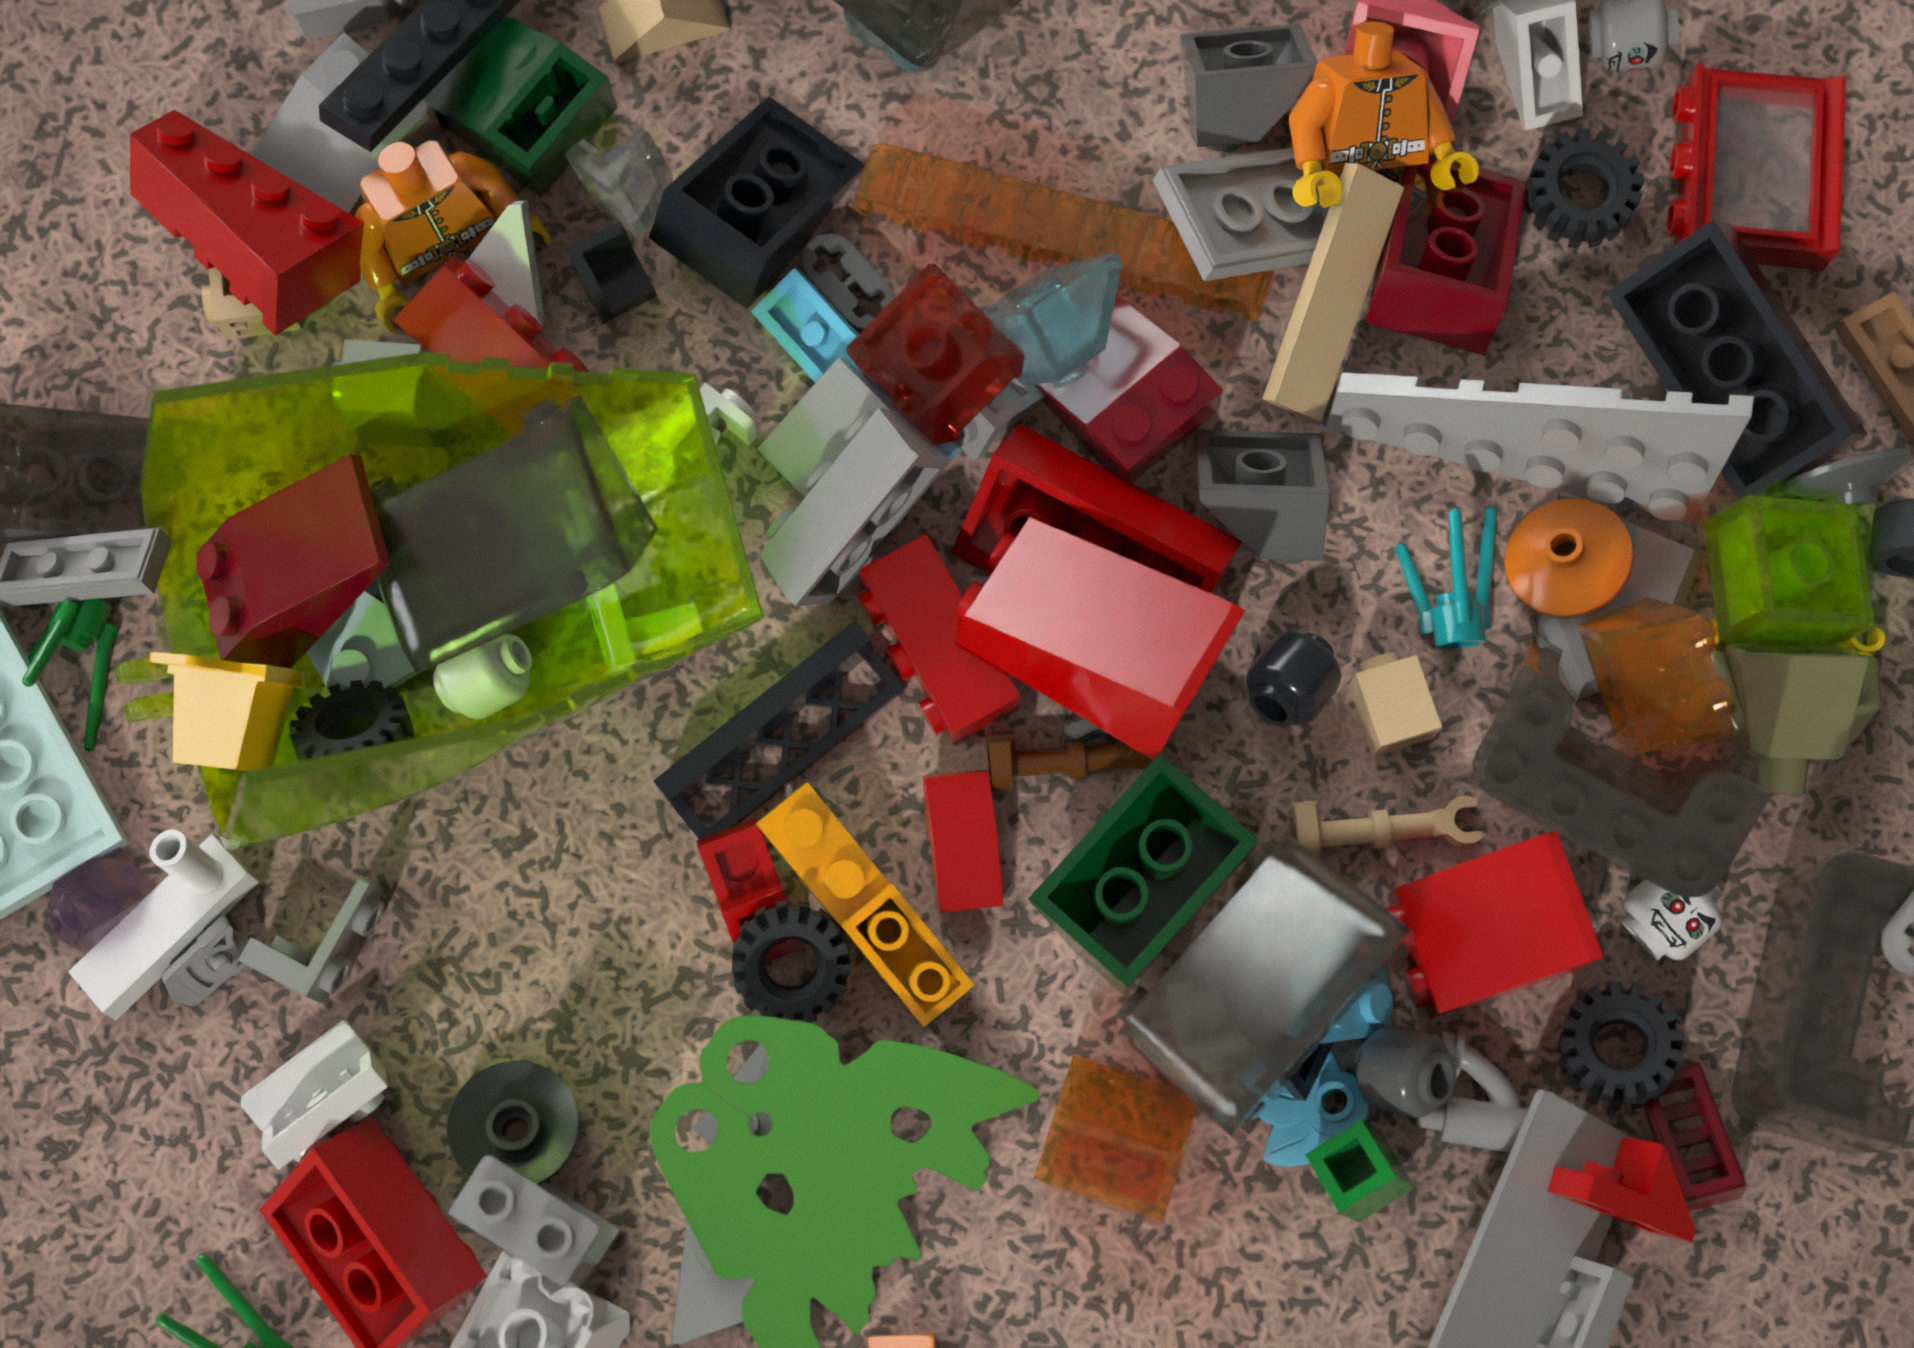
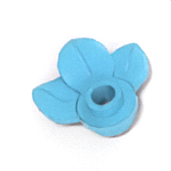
M1330 1050L1306 1101L1295 1100L1270 1068L1257 1071L1251 1075L1238 1090V1095L1244 1105L1265 1123L1273 1125L1265 1146L1264 1160L1269 1164L1279 1167H1295L1310 1164L1305 1154L1360 1119L1367 1121L1370 1113V1104L1363 1099L1358 1089L1357 1078L1352 1074L1340 1071L1332 1050ZM1335 1092L1345 1094L1347 1105L1342 1112L1330 1114L1325 1111L1324 1103L1330 1094Z

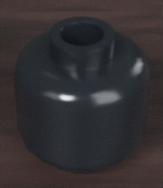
M1295 631L1280 632L1268 642L1247 671L1246 686L1250 694L1249 701L1257 714L1274 725L1280 727L1307 725L1318 717L1337 691L1342 674L1338 662L1334 658V651L1325 639L1310 632L1303 634Z

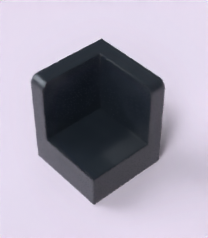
M622 222L614 223L565 248L575 274L602 324L657 297L650 279L632 248L628 233Z

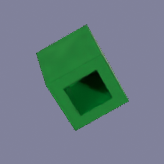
M1362 1119L1305 1154L1338 1212L1357 1222L1363 1221L1415 1188L1382 1132Z

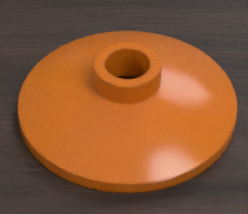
M1560 499L1536 508L1516 526L1506 546L1505 571L1514 593L1529 608L1550 617L1574 618L1593 613L1616 598L1630 577L1634 552L1631 537L1626 526L1613 511L1599 503L1586 499ZM1573 542L1576 544L1575 550L1568 556L1562 557L1554 554L1555 548L1562 543Z

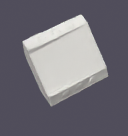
M502 1250L450 1348H619L623 1339L627 1337L630 1331L629 1312L585 1288H563L506 1250Z

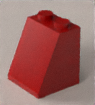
M1557 830L1541 834L1398 886L1387 895L1390 906L1383 908V921L1389 938L1394 946L1404 944L1412 966L1411 969L1404 971V979L1410 998L1416 1008L1426 1006L1430 1019L1578 972L1604 957Z

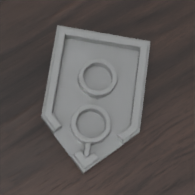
M1621 519L1631 537L1634 552L1632 571L1622 591L1609 604L1588 615L1574 618H1556L1541 614L1538 621L1548 645L1551 644L1574 703L1659 670L1703 560V556L1695 549ZM1570 543L1566 556L1573 553L1576 548L1575 543Z

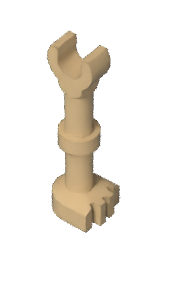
M1459 796L1447 803L1443 809L1424 813L1389 816L1386 810L1368 811L1367 818L1322 822L1320 820L1317 800L1293 802L1287 806L1288 813H1286L1291 855L1295 863L1317 861L1322 847L1369 843L1372 849L1389 848L1391 841L1431 837L1434 839L1444 838L1450 844L1458 847L1471 846L1483 839L1482 831L1464 832L1456 826L1454 819L1457 811H1467L1477 807V798Z

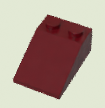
M1429 154L1428 163L1404 166L1399 184L1404 189L1376 266L1364 322L1485 356L1508 304L1526 181L1478 168L1479 174L1477 179L1472 183L1464 184L1459 178L1456 166L1451 164L1450 173L1454 179L1455 188L1447 191L1441 190L1431 181V169L1438 159L1435 155ZM1418 171L1427 184L1428 200L1422 213L1415 219L1407 222L1416 173Z
M1095 277L1004 352L1045 395L1042 401L1106 470L1131 483L1138 480L1217 413L1223 389L1181 344Z
M349 454L228 517L196 553V570L203 582L209 608V626L215 634L220 659L291 669L390 565L361 456Z

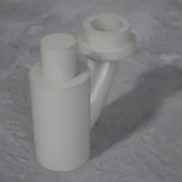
M1455 1028L1453 1032L1441 1031L1439 1038L1444 1041L1456 1063V1078H1458L1461 1069L1465 1070L1484 1089L1489 1097V1102L1450 1096L1447 1102L1440 1105L1428 1116L1414 1118V1126L1438 1130L1439 1141L1510 1153L1527 1114L1526 1109L1521 1108L1520 1099L1515 1088L1494 1064L1475 1048L1465 1043L1464 1029Z

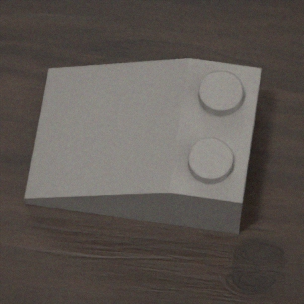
M343 32L300 75L251 155L355 216L356 210L364 204L359 184L363 177L380 168L378 160L384 148L395 142H404L414 149L429 140L439 142L445 136V133L433 108L424 100L371 153L320 122L318 105L370 55Z

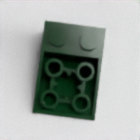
M507 16L423 99L433 108L439 123L540 198L618 108L608 76L561 42Z

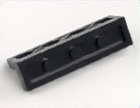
M854 620L653 780V782L698 839L737 826L905 691V687L873 650L871 638ZM862 661L868 664L886 686L867 703L841 700L843 676ZM834 684L833 699L817 698ZM806 706L832 709L829 733L818 742L791 740L794 716ZM839 710L855 711L838 725ZM785 724L783 739L767 738ZM756 746L782 748L780 771L768 782L741 780L744 756ZM790 749L805 750L802 755L788 765ZM735 764L733 779L717 778ZM706 786L732 788L729 813L709 829L704 826L686 803ZM740 789L757 790L739 804Z

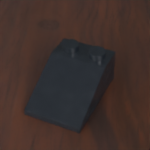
M768 96L664 189L649 239L747 309L778 279L862 173L866 165L775 99Z

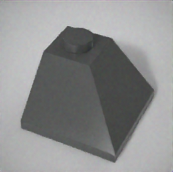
M1300 23L1180 34L1190 127L1197 147L1206 146L1213 151H1231L1240 148L1242 143L1258 142L1302 96L1309 83L1312 82L1318 61Z
M1195 430L1200 502L1259 559H1273L1284 564H1297L1304 560L1323 561L1330 492L1320 433Z

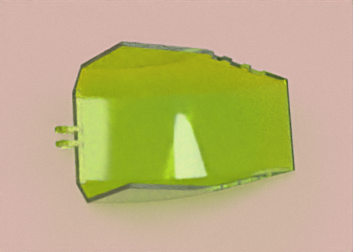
M420 352L152 391L140 490L145 528L160 527L173 539L156 587L171 651L170 654L192 655L221 660L215 634L209 626V608L203 582L196 570V553L201 546L208 541L228 517L349 454L362 457L376 510L381 501L385 500L394 502L408 511H417L429 494L438 488L453 486L485 494L498 502L508 513L515 528L516 543L513 558L503 574L489 586L477 591H455L423 575L414 566L413 583L405 612L394 611L446 645L483 625L500 627L508 634L519 637L528 647L532 657L530 685L527 694L517 702L484 719L468 718L461 713L452 712L440 700L433 684L435 664L395 687L399 696H403L416 738L298 761L289 736L291 734L289 729L290 721L297 720L295 712L301 705L312 708L309 701L311 696L319 693L324 698L330 695L306 652L291 668L307 672L305 689L295 688L273 766L246 771L197 765L206 805L226 851L328 826L422 793L473 769L761 621L764 617L695 374L614 367L611 374L574 371L573 364L551 362L548 369L510 366V359L482 357L480 363L449 361V354ZM564 489H567L616 667L613 665ZM150 656L120 663V665L114 668L118 684L122 683V685H133L174 677V674L167 673L168 665L149 662ZM174 691L142 696L125 703L123 709L126 720L139 722L174 716Z

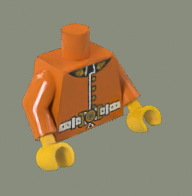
M1363 22L1358 24L1355 34L1354 54L1326 57L1316 64L1312 82L1309 83L1289 115L1296 168L1303 170L1304 176L1296 181L1292 194L1294 200L1302 207L1312 206L1317 203L1316 187L1319 190V202L1323 208L1339 203L1342 198L1343 188L1338 175L1342 174L1345 163H1359L1374 171L1428 163L1429 153L1435 152L1438 160L1432 166L1431 181L1437 188L1445 191L1455 188V182L1450 173L1451 164L1456 166L1459 178L1464 184L1472 183L1478 177L1479 169L1475 158L1469 153H1455L1452 144L1457 141L1456 135L1443 103L1427 72L1399 51L1392 50L1394 28L1389 24L1382 22Z
M429 140L414 149L404 142H395L388 145L379 155L378 163L380 168L363 177L359 184L364 204L356 210L355 214L356 218L364 222L360 268L370 291L377 289L380 296L375 306L376 316L393 334H397L390 321L392 311L399 306H406L410 301L404 293L397 291L394 282L399 280L401 285L404 286L448 261L452 255L457 256L483 240L506 207L515 201H521L512 186L491 161L462 151L449 154L438 141ZM530 214L532 232L540 233L547 245L550 246L551 238L543 221L537 216Z

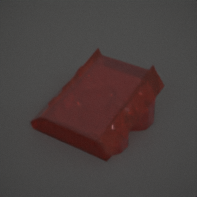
M928 264L846 347L847 355L860 370L891 399V403L895 408L918 427L934 445L959 441V433L1013 379L1022 377L1025 354L936 264Z

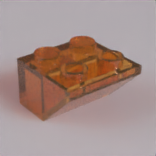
M1645 597L1577 624L1611 728L1619 744L1641 753L1722 740L1736 735L1730 715L1735 712V700L1726 681L1721 676H1717L1710 654L1715 651L1716 647L1711 628L1701 615H1697L1696 611Z
M1073 1055L1033 1182L1157 1224L1162 1223L1183 1160L1199 1096Z

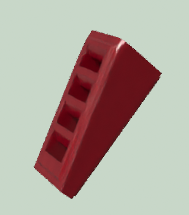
M1700 1062L1679 1067L1670 1086H1667L1662 1096L1692 1088L1696 1100L1662 1109L1659 1098L1654 1102L1648 1099L1643 1106L1654 1142L1662 1144L1669 1154L1689 1212L1742 1198L1747 1188L1746 1180ZM1701 1115L1704 1126L1674 1134L1671 1133L1668 1123ZM1709 1141L1712 1153L1681 1160L1678 1149ZM1718 1168L1720 1179L1691 1186L1688 1179L1689 1175Z

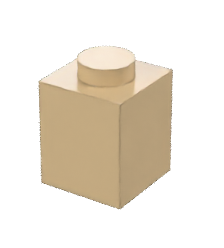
M1389 652L1372 657L1359 664L1361 672L1355 673L1348 687L1373 757L1431 740L1437 735L1442 725L1417 655L1398 660L1396 652Z

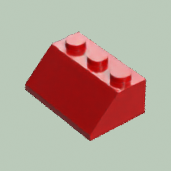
M373 1116L313 1147L259 1209L356 1348L405 1347L462 1303L488 1277L477 1262L472 1249L458 1236L440 1211L434 1196L423 1187L402 1158L396 1143L385 1134Z

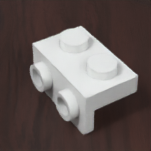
M341 1021L241 1097L240 1104L262 1131L261 1150L279 1170L292 1159H295L299 1164L313 1147L330 1139L327 1133L346 1118L355 1123L376 1109L384 1099L381 1092L388 1087L386 1068L348 1021Z

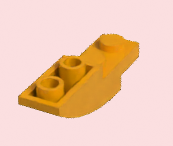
M805 782L756 822V825L795 871L796 876L923 1027H926L975 986L895 886L887 881L808 782Z

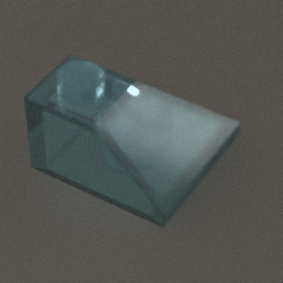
M1116 251L1048 267L962 324L960 328L968 340L1024 385L1030 386L1052 382L1055 388L1069 385L1089 371L1085 364L1106 349L1122 261Z

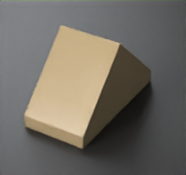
M606 0L598 7L614 63L730 31L721 0Z

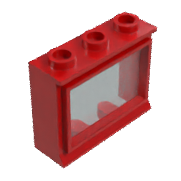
M1697 63L1686 84L1676 87L1672 103V121L1682 123L1681 142L1674 143L1670 155L1669 177L1670 179L1679 180L1678 200L1672 199L1669 205L1666 220L1667 236L1676 237L1677 245L1715 219L1731 224L1757 265L1824 271L1840 251L1846 76L1823 79L1703 68V64Z

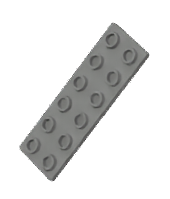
M1538 1090L1535 1093L1428 1348L1607 1347L1615 1325L1624 1312L1625 1301L1634 1281V1278L1615 1268L1595 1262L1613 1218L1549 1193L1547 1190L1555 1166L1582 1172L1585 1161H1589L1613 1169L1621 1141L1626 1137L1632 1138L1631 1136L1550 1091Z

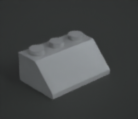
M878 408L874 414L871 411L862 414L846 433L845 440L849 444L835 462L831 460L825 461L810 476L805 485L809 493L795 511L789 508L781 513L767 530L766 537L770 541L760 552L759 556L785 598L794 606L831 604L858 574L859 570L863 568L951 461L946 454L897 411Z

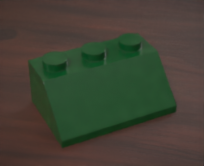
M1160 753L1032 893L1028 900L1081 958L1121 994L1125 995L1249 857L1259 840Z

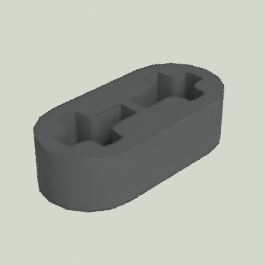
M829 233L821 234L811 239L805 246L802 254L804 274L861 337L875 338L889 332L895 324L898 315L896 295L891 286L853 244L843 236ZM825 253L828 257L834 258L841 254V269L848 279L842 283L830 270L819 274L817 272L820 268L818 256ZM858 289L870 302L875 301L879 297L883 299L880 303L882 316L877 319L870 314H866L861 318L857 317L859 304L852 292Z

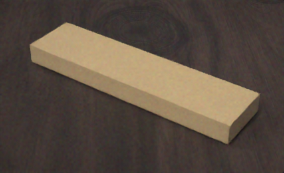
M1345 163L1340 176L1343 188L1342 198L1338 204L1329 208L1262 398L1266 402L1316 422H1322L1404 189L1403 186L1359 163Z

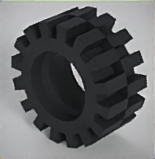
M1589 128L1577 130L1573 139L1570 138L1567 131L1558 135L1554 144L1549 141L1545 145L1529 173L1525 188V194L1529 196L1525 203L1528 214L1535 212L1536 218L1533 224L1539 232L1546 226L1552 231L1548 239L1558 243L1560 238L1564 237L1569 239V248L1579 249L1582 242H1588L1589 248L1600 246L1605 238L1610 242L1618 236L1622 228L1626 227L1640 204L1643 193H1639L1644 185L1643 173L1635 174L1640 164L1636 154L1627 159L1623 156L1628 145L1621 139H1619L1614 147L1606 144L1610 133L1600 130L1595 140L1589 139ZM1578 170L1593 173L1602 181L1605 187V201L1593 209L1576 207L1563 197L1560 187L1561 179L1566 174Z
M362 680L350 681V689L341 691L340 685L336 684L328 687L331 695L325 698L319 693L311 696L309 701L312 708L301 705L296 710L297 720L290 721L289 729L291 734L289 736L306 781L310 786L315 784L317 791L324 794L333 788L335 796H346L349 787H355L357 795L369 793L367 784L375 781L379 788L390 784L389 773L400 777L407 770L405 762H413L416 757L414 748L418 747V742L402 695L399 696L397 689L391 685L384 689L382 682L372 680L368 687L364 688Z
M787 900L777 901L774 908L767 910L764 906L755 911V918L750 922L746 920L741 926L738 939H735L732 949V972L737 994L741 993L744 998V1005L751 1012L756 1009L761 1013V1016L787 1020L805 1019V1022L812 1023L817 1021L816 1015L823 1010L826 1014L830 1013L836 1007L835 1000L837 997L841 996L843 998L846 992V981L851 973V963L843 931L837 923L834 924L831 921L830 915L821 908L816 911L810 908V903L798 900V905H788ZM787 939L800 940L809 945L814 951L817 958L816 968L813 975L806 982L797 986H783L776 983L768 975L765 968L766 956L769 950L780 941Z
M1621 981L1609 982L1605 991H1600L1597 985L1587 990L1583 1000L1578 997L1571 1005L1568 1016L1565 1017L1558 1040L1557 1051L1561 1052L1559 1065L1562 1074L1569 1073L1571 1076L1570 1087L1576 1093L1581 1088L1588 1093L1586 1101L1597 1106L1600 1099L1609 1102L1608 1110L1620 1111L1623 1104H1630L1631 1110L1643 1108L1646 1100L1651 1099L1654 1102L1662 1096L1665 1088L1670 1086L1681 1064L1684 1051H1681V1047L1685 1039L1683 1029L1677 1030L1675 1026L1679 1017L1673 1008L1666 1012L1661 1007L1664 998L1658 993L1654 992L1651 998L1642 995L1643 985L1632 983L1630 991L1621 990ZM1611 1024L1628 1025L1642 1036L1646 1045V1056L1640 1064L1629 1069L1611 1067L1603 1062L1596 1052L1594 1044L1596 1034L1602 1028Z

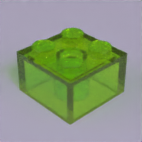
M1747 495L1703 521L1719 643L1834 647L1875 627L1857 505Z

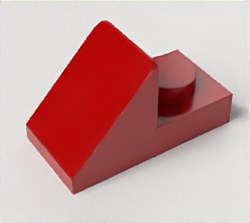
M1626 1137L1620 1143L1613 1169L1589 1161H1585L1582 1172L1558 1166L1554 1167L1547 1192L1646 1232L1689 1243L1693 1242L1696 1229L1671 1159L1662 1144Z

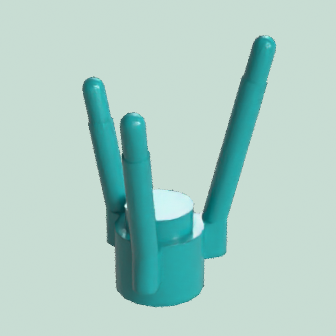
M1488 506L1485 509L1476 599L1474 592L1468 591L1464 533L1462 530L1461 511L1459 509L1453 508L1449 511L1453 592L1436 596L1437 607L1432 609L1407 546L1404 543H1400L1395 548L1403 575L1419 614L1421 635L1434 634V643L1437 649L1473 647L1486 643L1485 630L1491 629L1489 603L1497 522V509L1494 506Z

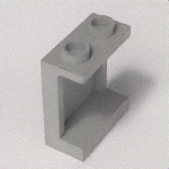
M492 1156L482 1158L448 1211V1214L563 1288H587L622 1232L620 1228L548 1182L536 1185Z

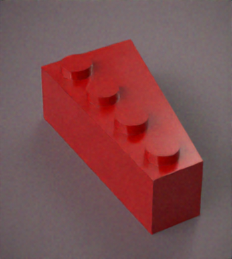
M175 109L130 133V194L175 238L185 237L194 246V257L207 270L216 267L230 281V292L244 306L250 303L255 305L263 313L262 324L275 336L360 282V258L364 222Z

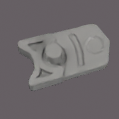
M226 916L219 917L196 938L197 942L163 972L162 980L172 1001L188 1006H196L228 978L236 976L247 966L238 961L250 939L234 938L232 926Z

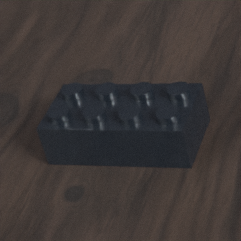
M1713 219L1606 293L1668 391L1693 393V403L1728 405L1730 395L1754 396L1751 418L1721 470V474L1741 505L1760 503L1784 488L1785 482L1791 478L1816 468L1868 435L1731 224Z

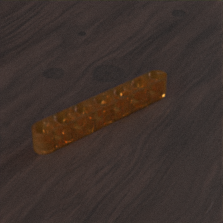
M877 143L871 146L852 203L859 213L870 217L871 213L874 212L889 216V223L925 233H929L930 228L949 233L947 239L983 249H987L988 244L1007 249L1006 255L1045 266L1047 260L1066 265L1064 271L1092 279L1095 277L1105 282L1106 277L1125 281L1123 286L1125 288L1164 298L1165 293L1183 297L1182 304L1222 315L1224 309L1243 314L1242 320L1256 321L1261 317L1274 274V270L1204 282L1173 221L886 143Z

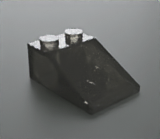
M0 403V544L159 527L168 535L172 421Z

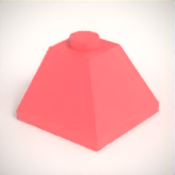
M1357 0L1344 55L1354 54L1355 34L1358 24L1363 22H1382L1391 25L1394 28L1392 50L1399 51L1427 72L1443 103L1450 123L1453 125L1480 26L1435 0Z

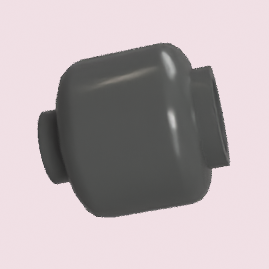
M1398 1025L1381 1026L1371 1033L1365 1043L1358 1048L1353 1061V1072L1357 1078L1358 1089L1365 1102L1376 1109L1412 1118L1426 1117L1440 1105L1447 1102L1456 1084V1063L1450 1055L1446 1044L1441 1038L1427 1031Z

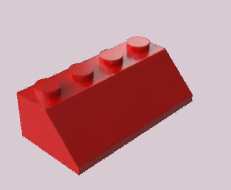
M1019 424L993 453L951 553L992 574L995 569L987 564L1001 538L1006 532L1017 537L1028 518L1031 517L1215 595L1242 541Z

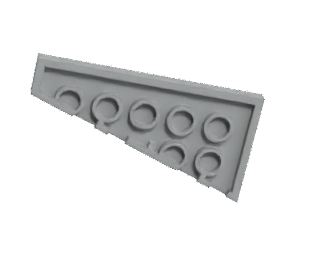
M1342 372L1331 405L1326 428L1345 433L1355 439H1369L1403 448L1415 455L1433 456L1467 465L1476 471L1494 472L1528 481L1540 488H1554L1588 497L1597 503L1615 504L1649 513L1661 520L1692 524L1751 418L1754 396L1730 395L1728 405L1693 403V393L1667 391L1666 401L1631 399L1630 395L1622 388L1520 383L1518 393L1485 391V381L1460 379L1458 389L1427 387L1425 382L1413 376Z

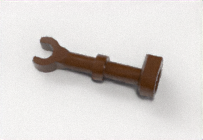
M1013 730L987 732L986 735L991 791L1013 790L1017 777L1068 773L1069 779L1086 778V771L1123 768L1145 770L1152 763V759L1125 743L1084 746L1083 740L1066 741V748L1015 751ZM1174 732L1172 733L1167 743L1175 741Z

